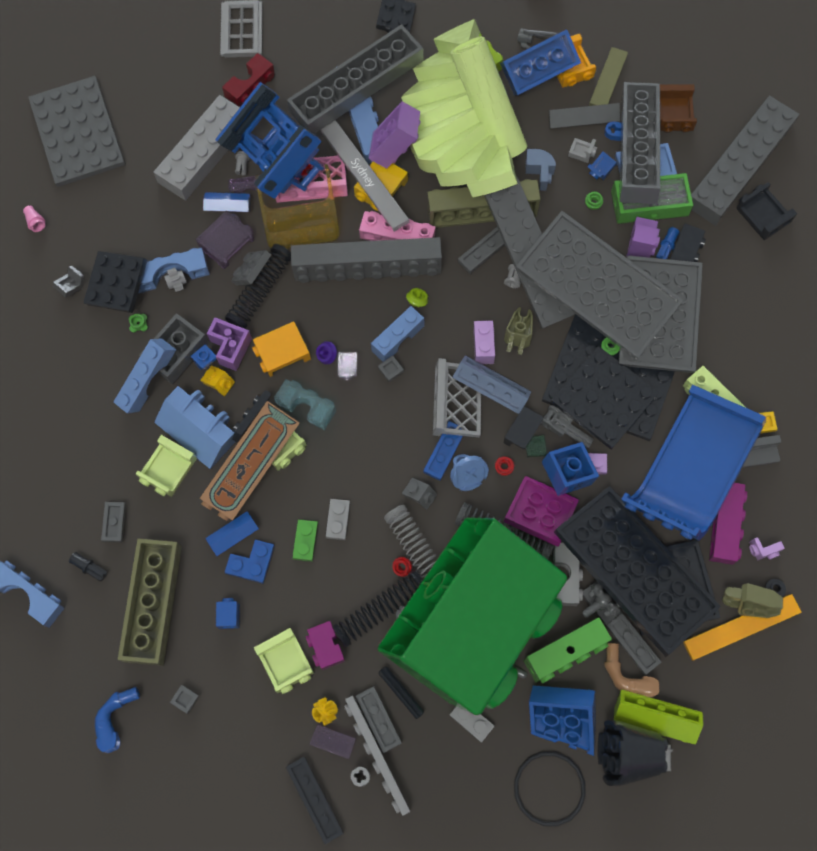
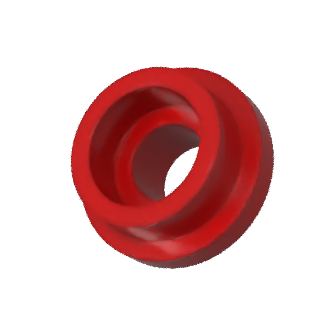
M500 457L495 463V470L502 476L510 475L514 470V462L509 457ZM506 464L508 468L502 469L501 465Z
M398 557L394 560L392 567L396 575L403 577L412 571V564L408 558ZM401 563H403V564L405 565V567H406L405 569H402V568H401V566H400Z

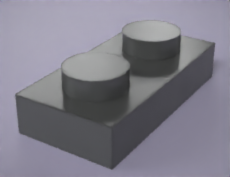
M105 502L102 542H123L126 513L125 502Z

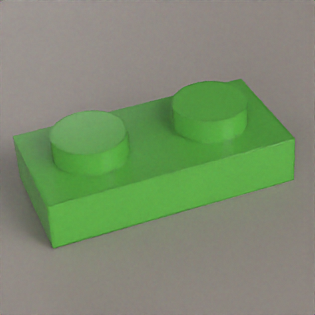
M298 520L292 557L294 560L313 562L318 522Z

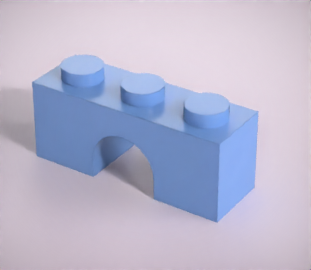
M410 306L371 343L372 352L383 362L394 356L404 339L408 336L412 339L424 327V317Z

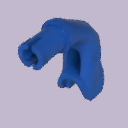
M137 687L121 693L115 692L98 710L95 717V732L97 736L96 744L100 751L111 753L119 749L120 738L118 733L114 731L111 713L123 707V704L139 699L140 694Z

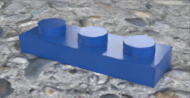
M450 421L447 424V428L449 429H455L458 427V425ZM442 434L423 473L441 481L463 436Z

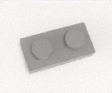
M330 499L326 539L346 540L350 501Z
M458 707L450 714L455 721L481 743L494 728V725L481 714L474 715Z

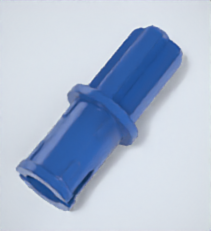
M673 227L668 229L665 239L661 241L657 258H668L671 250L675 247L674 243L679 235L678 229Z

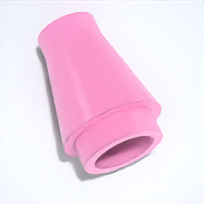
M26 206L23 209V213L25 214L28 228L33 232L42 231L45 228V219L32 206Z

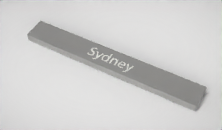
M334 120L320 129L321 133L392 230L396 231L408 224V217L337 121Z

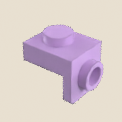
M758 537L749 542L750 552L756 557L757 561L766 557L769 560L780 556L779 552L785 549L781 541L765 548L762 547Z

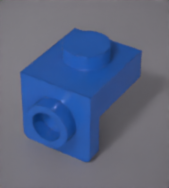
M602 152L592 165H588V168L591 170L589 174L595 179L600 177L604 180L617 165V162L605 152Z
M206 345L191 355L195 365L200 370L205 369L217 359L216 355Z

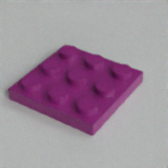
M525 476L503 522L559 547L561 540L555 535L554 531L573 515L579 499L567 494L557 496L554 488Z

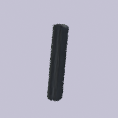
M383 667L379 671L381 678L416 719L420 718L424 714V710L389 668Z

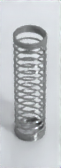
M400 505L388 512L384 519L387 524H391L390 529H394L393 534L397 535L396 539L401 540L400 545H404L403 550H408L406 555L411 556L410 561H414L413 566H418L416 571L421 572V576L435 562L424 569H418L435 558L436 554L424 562L415 565L419 559L431 553L433 549L428 550L416 559H412V557L426 549L430 544H426L416 552L408 554L411 549L425 542L426 538L405 549L409 543L420 538L423 533L416 535L406 543H402L405 538L413 535L420 528H416L406 536L398 538L401 533L416 525V522H414L402 531L395 533L399 527L413 519V517H410L397 527L392 528L395 522L402 520L410 513L407 512L405 505Z

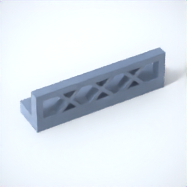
M466 355L452 377L518 414L531 394V391Z

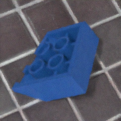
M533 685L529 700L531 734L552 742L561 741L567 743L570 748L576 750L578 747L587 750V754L594 756L596 734L595 690Z

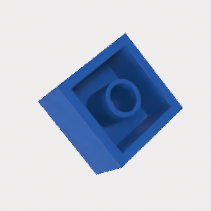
M583 442L551 451L542 460V464L557 496L590 486L599 477Z

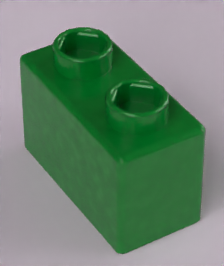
M466 518L379 644L378 651L446 702L471 714L480 715L485 708H495L507 699L518 678V670L513 664L530 638H539L546 634L558 620L563 605L562 600L557 596L565 585L567 576L497 519Z

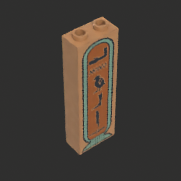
M267 401L201 495L200 499L203 500L201 504L209 510H212V508L218 510V516L228 521L229 518L233 520L289 440L299 422Z

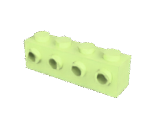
M704 366L690 376L683 385L688 395H690L689 390L693 384L745 407Z

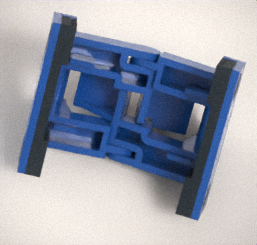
M260 82L215 140L233 153H236L241 148L259 165L263 172L254 184L259 190L275 199L279 193L284 194L291 184L306 191L309 183L320 170L323 171L324 169L323 165L313 159L319 151L317 147L322 141L302 125L298 126L276 104L279 96ZM264 116L274 127L261 140L251 132ZM304 175H306L302 182L298 181L293 177L295 176L296 178L301 179Z

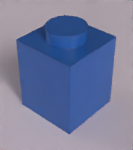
M224 598L222 602H216V627L219 629L239 628L240 604L234 601L233 598Z

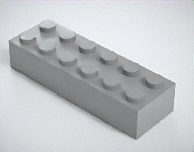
M219 95L153 173L157 182L186 201L227 153L228 149L221 146L215 139L240 107Z

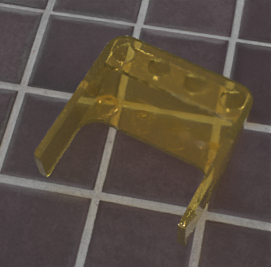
M324 164L329 190L325 200L273 209L265 205L263 193L257 188L267 243L270 248L273 244H280L288 249L291 248V245L318 244L334 241L338 238L339 226L328 164Z

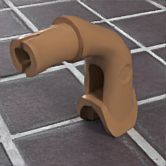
M608 643L609 647H607L604 665L615 687L620 691L622 689L650 698L659 694V681L653 677L643 676L642 679L623 677L621 674V663H619V644Z

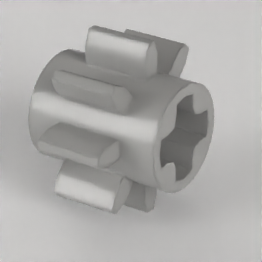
M176 268L167 270L168 275L164 276L168 288H174L175 292L183 290V284L187 282L182 270L177 271Z

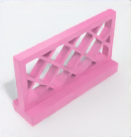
M339 156L313 158L322 164L324 169L323 171L320 170L309 183L308 189L303 191L291 184L284 194H278L276 202L348 196L345 164ZM333 162H341V165L337 168L331 166ZM327 168L333 171L329 176L323 174ZM336 175L342 177V179L332 180V178ZM319 176L325 179L324 181H314Z

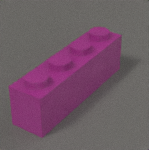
M733 484L713 522L709 561L733 565L741 558L742 549L739 548V543L742 541L744 530L741 529V523L744 521L746 514L745 510H743V503L747 500L745 484Z

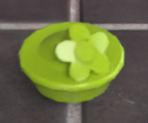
M413 288L406 295L409 304L419 308L428 304V295L422 289Z

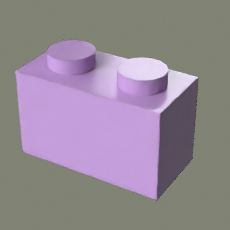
M474 321L475 361L480 364H494L493 321Z

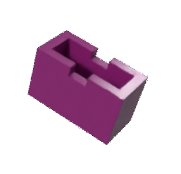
M330 621L307 630L309 635L305 637L309 648L313 647L316 653L312 655L316 667L320 666L322 670L345 662L339 644H334L333 640L337 639Z

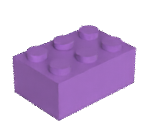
M402 101L373 132L369 159L386 169L392 163L394 164L398 157L404 154L408 147L418 139V127L421 122L419 120L420 111Z

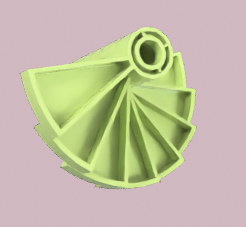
M475 19L433 39L439 52L413 68L419 82L413 85L401 97L403 102L420 111L419 136L417 141L410 145L420 169L428 173H435L441 186L467 184L472 197L486 195L516 185L517 179L512 158L521 154L527 148V143L484 37H479L480 31Z

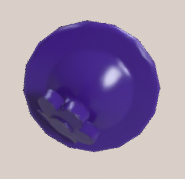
M329 341L321 343L316 350L317 359L325 365L333 363L337 356L335 345Z

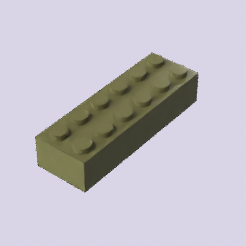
M526 179L521 181L520 184L534 216L537 217L540 204L537 180ZM453 187L447 190L434 189L428 192L427 210L429 224L435 226V228L495 221L484 195L472 197L468 187Z
M137 539L118 660L121 662L164 666L182 549L178 542Z

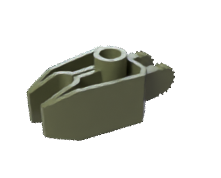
M519 307L514 312L506 328L504 341L508 344L507 352H511L513 346H518V354L522 355L523 349L530 346L533 315L529 309L527 316L523 317L522 320L520 315L521 307Z
M749 583L743 584L741 589L735 587L725 589V596L722 599L725 606L738 608V613L742 616L770 618L780 615L781 609H783L782 596L773 590Z

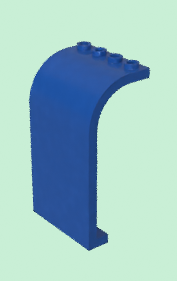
M692 384L689 390L690 395L645 480L633 496L630 497L625 492L621 500L626 504L625 508L633 512L638 510L644 513L643 517L651 521L656 519L662 522L661 525L671 531L674 528L680 531L681 536L689 540L692 538L700 540L717 517L766 423V416Z

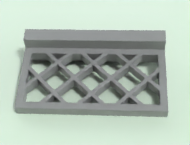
M439 358L435 366L433 435L450 434L480 437L481 393L476 391V395L471 398L465 391L469 386L466 385L462 388L456 382L457 380L453 379L448 373V368L457 370L459 364L446 362V359ZM451 384L459 390L454 396L448 391V387ZM461 393L468 400L464 405H461L455 399ZM451 401L459 408L454 413L447 408V404ZM470 403L476 408V412L473 415L465 409ZM460 411L468 418L463 423L455 416ZM451 418L458 425L455 429L447 428V421ZM471 421L476 426V431H469L464 425Z

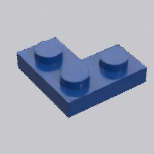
M255 540L250 558L230 554L225 574L264 584L275 545Z

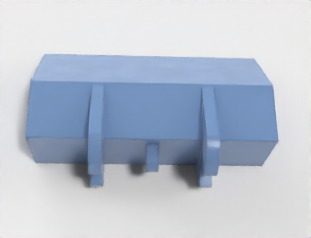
M177 386L164 400L154 423L185 449L194 453L198 460L211 469L235 443L232 440L234 432L226 426L230 417L225 411L220 412L215 417L211 414L214 409L211 404L205 409L201 405L204 401V396L200 390L188 395Z

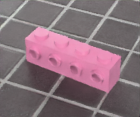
M365 211L359 233L360 239L369 241L435 238V226L428 223H417L409 219L408 224L393 231L381 214L375 211Z

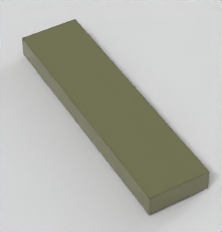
M614 47L611 48L589 106L609 104L628 52Z

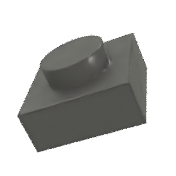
M394 356L378 365L379 371L388 382L404 373V369Z
M181 685L170 703L186 714H189L200 696Z

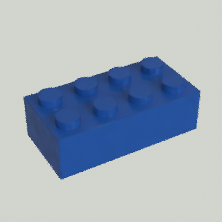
M564 30L501 62L500 65L515 96L580 64L581 61L568 30Z

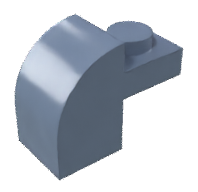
M527 149L525 174H540L539 190H547V185L551 184V178L554 175L555 160L550 153L544 150Z

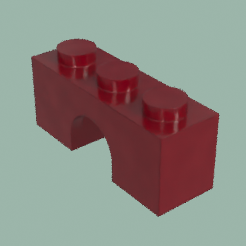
M259 53L246 63L248 74L251 76L249 79L240 80L233 76L222 86L225 98L238 107L242 106L260 82L265 85L275 75L273 64Z

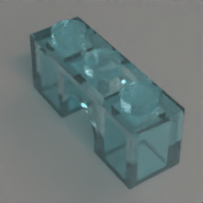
M285 379L274 397L277 405L290 412H293L299 404H308L311 407L307 414L308 422L323 430L326 429L336 413L335 405L331 400L318 397V394L311 389H303L302 385L294 380L289 381Z

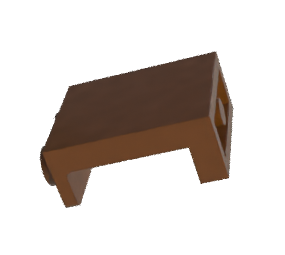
M660 84V131H694L697 123V118H694L692 98L695 91L694 84Z

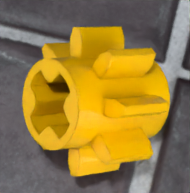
M326 697L313 704L312 716L316 722H323L325 726L336 719L335 715L338 712V708L334 701H327Z

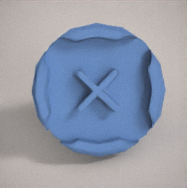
M461 454L453 459V469L451 470L450 478L456 488H460L462 491H469L482 484L481 481L487 478L489 469L481 457Z

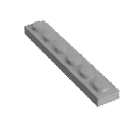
M352 695L345 699L347 704L344 707L349 717L353 715L357 722L353 724L358 736L363 735L366 741L363 743V746L368 755L372 753L375 762L372 764L377 774L382 773L385 779L382 784L386 793L391 792L395 799L391 803L396 813L401 812L403 816L409 813L410 810Z

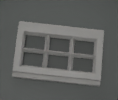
M262 1L222 2L221 57H254L257 53L262 55ZM253 8V19H243L244 9ZM231 9H240V19H231ZM240 23V34L230 35L231 24ZM243 23H253V34H243ZM243 38H253L252 49H243ZM230 39H240V49L230 50Z

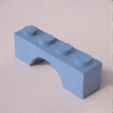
M192 248L187 252L173 253L171 256L157 257L152 261H148L139 293L156 289L159 279L168 273L167 270L176 268L177 271L182 270L191 279L210 275L202 248Z
M150 339L115 398L114 403L126 413L140 412L148 398L146 390L151 379L159 370L168 365L176 349L163 339Z
M6 560L4 563L0 561V592L6 593L17 588L24 589L30 599L28 614L42 625L50 628L64 610V607L60 605L61 600L53 594L49 597L44 593L46 591L44 587L38 583L33 585L29 582L31 578L22 571L18 574L14 571L16 567Z

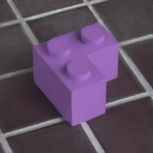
M636 217L627 251L628 256L650 258V255L654 256L660 240L658 236L660 229L657 228L658 221Z
M214 318L207 335L210 342L221 346L216 355L219 365L237 371L252 340L250 332L239 326Z

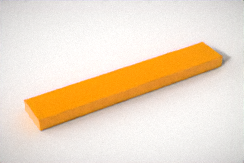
M791 594L783 598V609H781V614L770 618L741 616L688 639L683 644L693 661L802 612L794 596Z

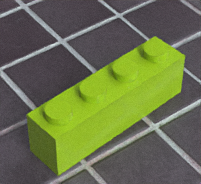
M622 689L614 708V720L655 731L661 736L695 745L703 728V712Z

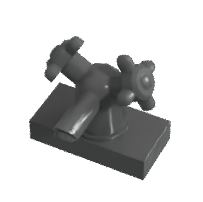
M598 581L583 591V598L589 604V607L583 610L584 617H589L595 613L606 626L622 613L619 610L620 606L612 601L610 595L605 592Z

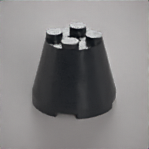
M606 720L604 722V732L599 733L597 753L598 765H602L605 774L602 779L608 786H622L667 772L668 766L665 751L668 749V742L666 738H662L658 732L618 720Z

